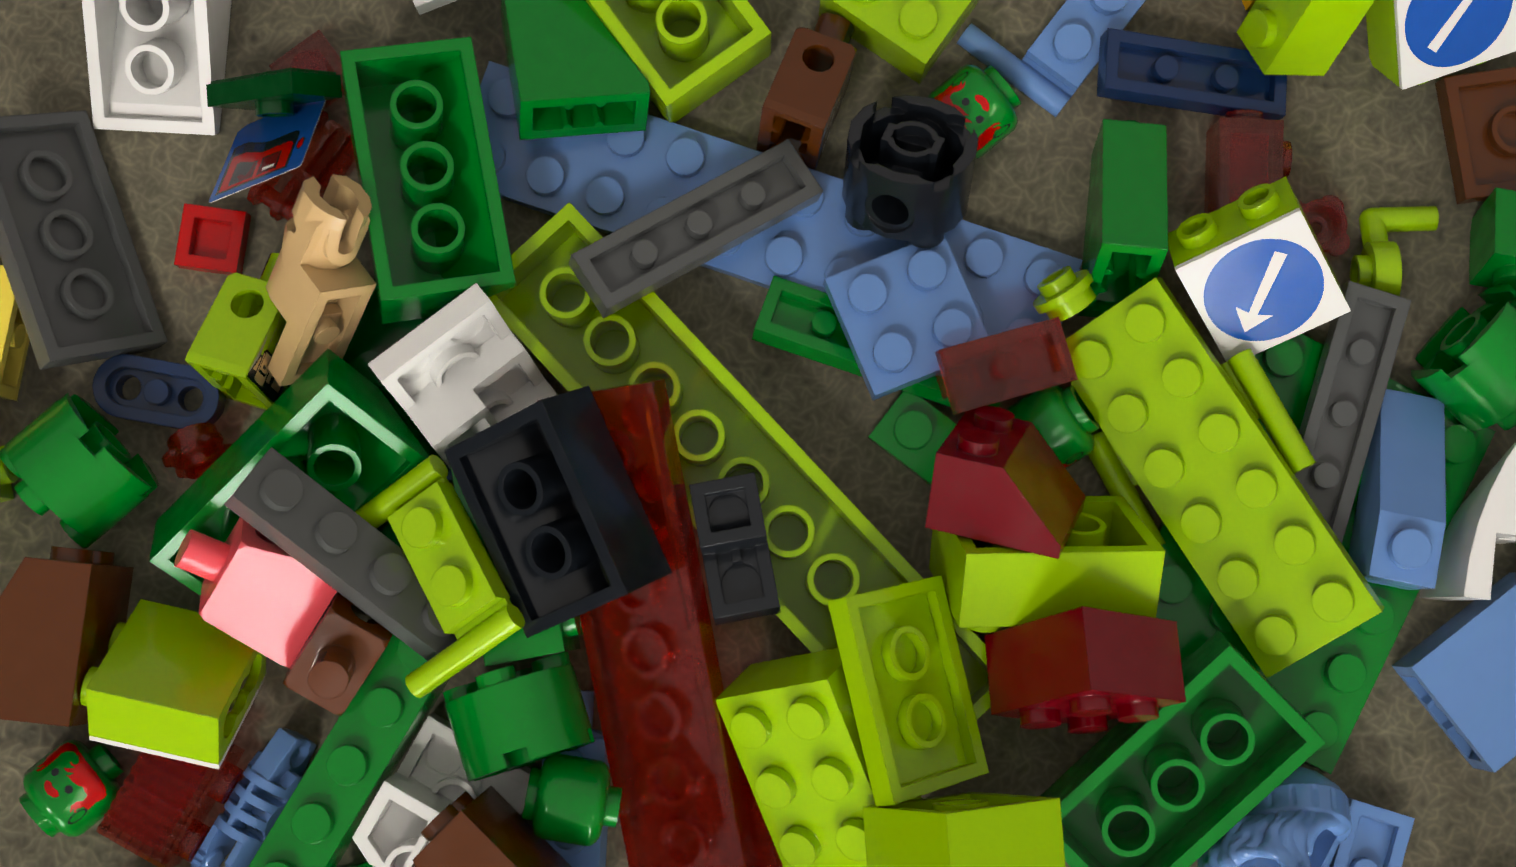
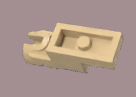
M332 174L323 198L319 193L321 185L314 176L304 180L292 209L293 218L287 221L284 228L282 248L266 285L271 301L286 320V325L267 367L280 387L293 384L327 349H330L343 359L376 286V282L356 257L369 228V214L372 208L371 200L362 186L347 176Z

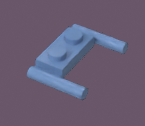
M1066 0L1027 50L1022 60L972 23L963 32L957 44L986 66L992 65L1007 82L1056 118L1098 64L1100 37L1108 28L1124 30L1147 0Z

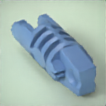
M279 728L262 752L258 751L243 773L245 777L236 784L224 805V813H219L192 859L190 867H220L221 863L225 861V856L229 853L230 855L225 861V867H248L301 781L306 766L316 748V744L296 731L288 728Z

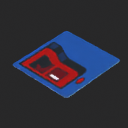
M326 100L294 105V116L264 117L238 131L209 203L300 167L304 161Z

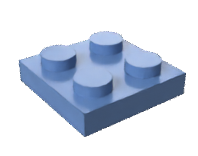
M945 235L943 241L935 247L919 248L911 244L824 279L823 286L872 400L989 355L994 349Z

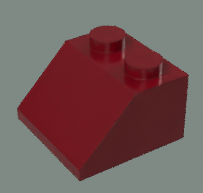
M982 406L975 410L968 408L936 452L925 528L1059 559L1084 508L1086 496L1032 422L1016 419L1012 412L1000 407Z

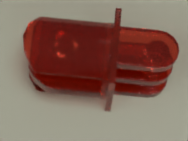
M322 109L304 161L300 167L286 172L292 178L283 191L280 193L274 189V186L283 175L281 174L252 186L247 195V200L256 206L260 203L270 208V217L276 221H280L283 218L287 221L293 218L292 209L304 180L314 176L321 185L319 193L323 198L332 174L345 176L355 162L351 135H348V132L334 120L328 121V113Z

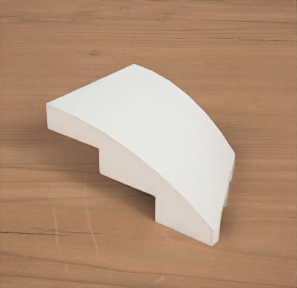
M477 283L368 363V366L405 410L450 469L451 466L445 455V450L542 399L558 395L546 381L526 349L511 332L491 300Z
M1516 442L1465 499L1453 516L1444 533L1435 589H1421L1419 598L1442 601L1491 600L1495 543H1516Z
M432 713L424 722L398 771L383 782L352 839L369 865L374 867H415L413 859L429 844L420 833L450 803L452 804L465 791L475 799L488 787L492 786L522 815L531 769L525 766L482 780L468 782L450 722Z

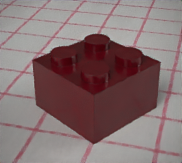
M1081 606L985 635L991 715L1020 718L1021 728L1046 729L1060 726L1061 723H1067L1068 733L1071 734L1099 733L1108 730V720L1118 718L1119 722L1126 723L1151 721L1159 718L1158 708L1186 702L1177 621Z

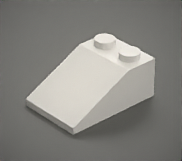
M82 0L93 129L217 135L220 132L222 108L207 106L206 85L211 84V81L225 78L232 0Z

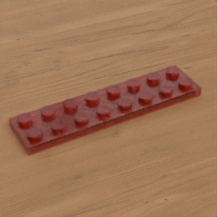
M665 379L591 390L672 571L671 574L579 615L613 786L622 787L619 819L629 867H758L736 751L715 700L724 691Z

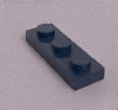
M1108 28L1100 37L1096 97L1272 124L1277 123L1286 116L1287 75H1264L1248 50Z

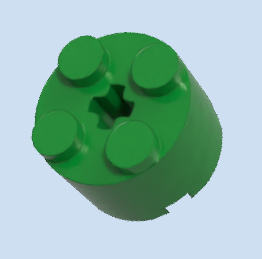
M1502 283L1478 294L1486 304L1472 314H1469L1463 307H1460L1449 316L1415 358L1423 366V369L1411 370V377L1431 396L1442 402L1444 408L1471 431L1482 430L1496 423L1503 430H1509L1516 426V290L1509 284Z
M67 393L61 399L54 402L0 450L2 462L17 477L22 479L14 486L19 497L29 508L41 516L49 510L53 511L61 519L59 521L60 525L68 536L85 549L96 540H99L159 486L155 474L139 454L131 458L128 450L115 436L119 433L118 429L95 407L76 394L70 397L69 393Z
M568 652L536 660L530 663V668L518 671L515 670L514 665L499 668L475 677L476 682L464 684L443 692L446 702L445 708L468 782L482 780L522 768L548 756L560 754L564 751H572L595 742L590 719Z

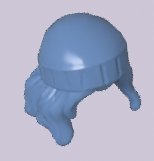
M1298 767L1197 859L1198 867H1329L1338 845L1347 839L1352 830L1349 799L1333 781L1317 771Z

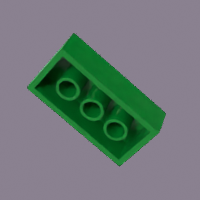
M1218 630L1182 663L1186 702L1158 708L1159 718L1155 720L1134 723L1119 722L1040 796L1060 798L1065 861L1070 867H1190L1326 742L1312 724Z

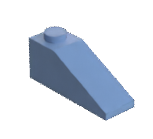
M1386 389L1362 472L1348 554L1367 582L1405 590L1435 589L1446 527L1444 404L1436 398Z

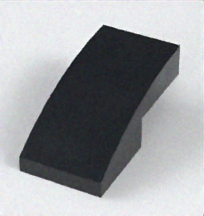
M755 473L690 484L689 489L715 625L781 613Z

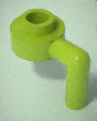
M1437 206L1371 207L1362 211L1359 216V226L1363 249L1361 255H1354L1352 257L1350 281L1400 296L1402 286L1400 249L1395 241L1388 240L1387 232L1436 231L1439 223Z

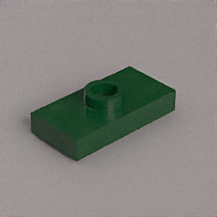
M292 67L211 81V84L206 85L208 107L255 110V115L258 117L294 116V105L342 98L341 75H336V72Z

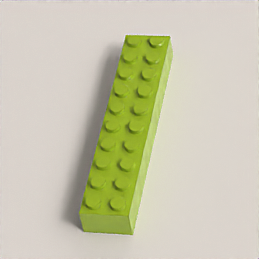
M570 202L567 203L511 255L516 281L515 286L493 295L489 299L514 335L568 392L586 386L590 387L613 441L696 530L689 489L690 484L755 473L781 613L775 615L811 653L838 648L827 601L917 581L923 578L654 291L603 319L569 266L571 254L603 237ZM951 613L976 720H978L991 707L986 647L972 630L959 628Z

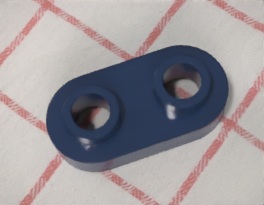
M128 354L117 355L106 360L96 371L92 385L93 395L97 404L109 415L125 420L186 431H200L212 426L221 417L226 403V396L218 388L212 386L191 365ZM137 377L141 383V391L136 398L127 400L123 395V385L128 379ZM198 388L203 394L202 405L197 410L188 411L184 405V397L191 389Z

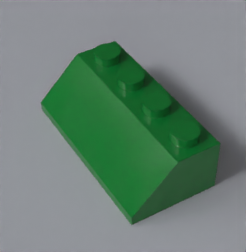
M462 37L340 51L342 83L358 180L370 197L372 204L367 234L382 324L429 318L475 283L479 285L488 298L514 287L516 284L472 38Z
M327 349L156 520L149 561L201 596L204 578L174 566L180 545L190 529L222 542L227 540L240 517L224 504L271 447L354 512L428 458L429 455L381 390L334 352Z

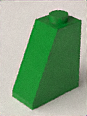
M501 0V22L519 140L646 130L650 99L649 82L585 0Z
M1102 120L1091 158L1081 269H1088L1092 275L1093 282L1090 286L1095 292L1096 298L1077 314V316L1096 318L1155 277H1158L1168 252L1166 125L1141 123L1135 120Z

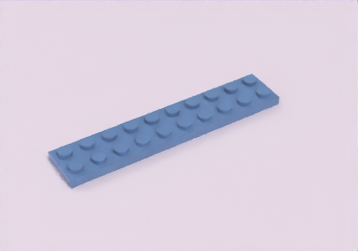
M489 61L480 85L500 198L554 216L570 202L596 231L608 235L763 153L673 122L669 123L667 120L649 114L645 131L519 140L509 68ZM808 168L823 190L817 202L700 266L767 289L770 287L773 276H777L826 293L823 286L826 277L911 245V243L904 240L885 238L870 230H858L852 227L845 217L846 205L842 197L843 179ZM961 220L954 229L946 232L944 235L993 344V350L1014 356L1010 371L1041 381L1045 376L1051 357L1049 350L1055 345L1062 322L1052 323L1046 313L1039 314L1036 311L1033 301L1041 294L1037 285L1048 275L1063 267L1070 266L1074 272L1079 271L1082 260Z

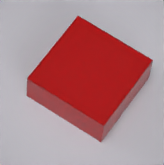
M184 203L174 265L182 269L218 274H242L251 215L245 211Z

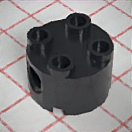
M914 95L892 97L891 107H883L879 110H876L877 101L862 108L851 120L842 190V197L846 205V220L852 227L858 230H870L885 238L909 241L912 245L919 248L935 247L943 241L944 234L954 229L967 213L979 140L974 129L973 133L970 134L964 127L966 117L955 107L934 98Z

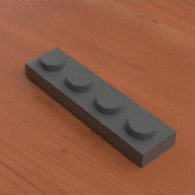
M788 139L571 254L569 266L604 319L819 200L823 190Z
M1352 281L1341 285L1351 311L1331 320L1299 429V433L1316 463L1295 474L1341 544L1412 301Z
M272 447L263 455L224 505L427 661L457 640L454 634L444 633L403 549Z

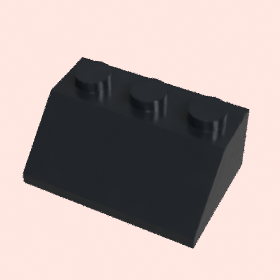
M589 386L542 399L444 451L501 581L510 596L509 599L524 617L525 626L523 630L527 638L627 595L672 573Z

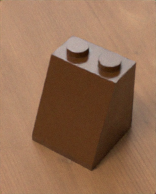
M51 546L50 559L25 557L0 596V719L65 727L88 724L87 706H83L80 703L81 686L88 670L92 666L99 667L108 653L109 641L116 625L119 622L126 623L134 567L113 565L114 552Z
M492 786L488 787L475 799L465 791L452 804L450 803L420 833L429 844L413 859L415 867H571L546 840L540 839L534 834L532 826L525 819H522V816Z

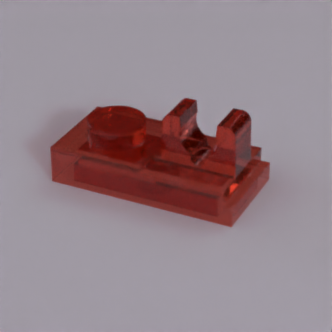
M1059 317L940 349L935 352L941 371L936 374L942 398H949L953 415L1078 379Z

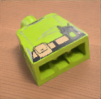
M270 253L260 279L240 273H232L227 276L185 358L188 364L212 386L218 388L226 398L263 410H267L291 386L280 387L267 369L286 325V320L271 301L266 289L279 253Z

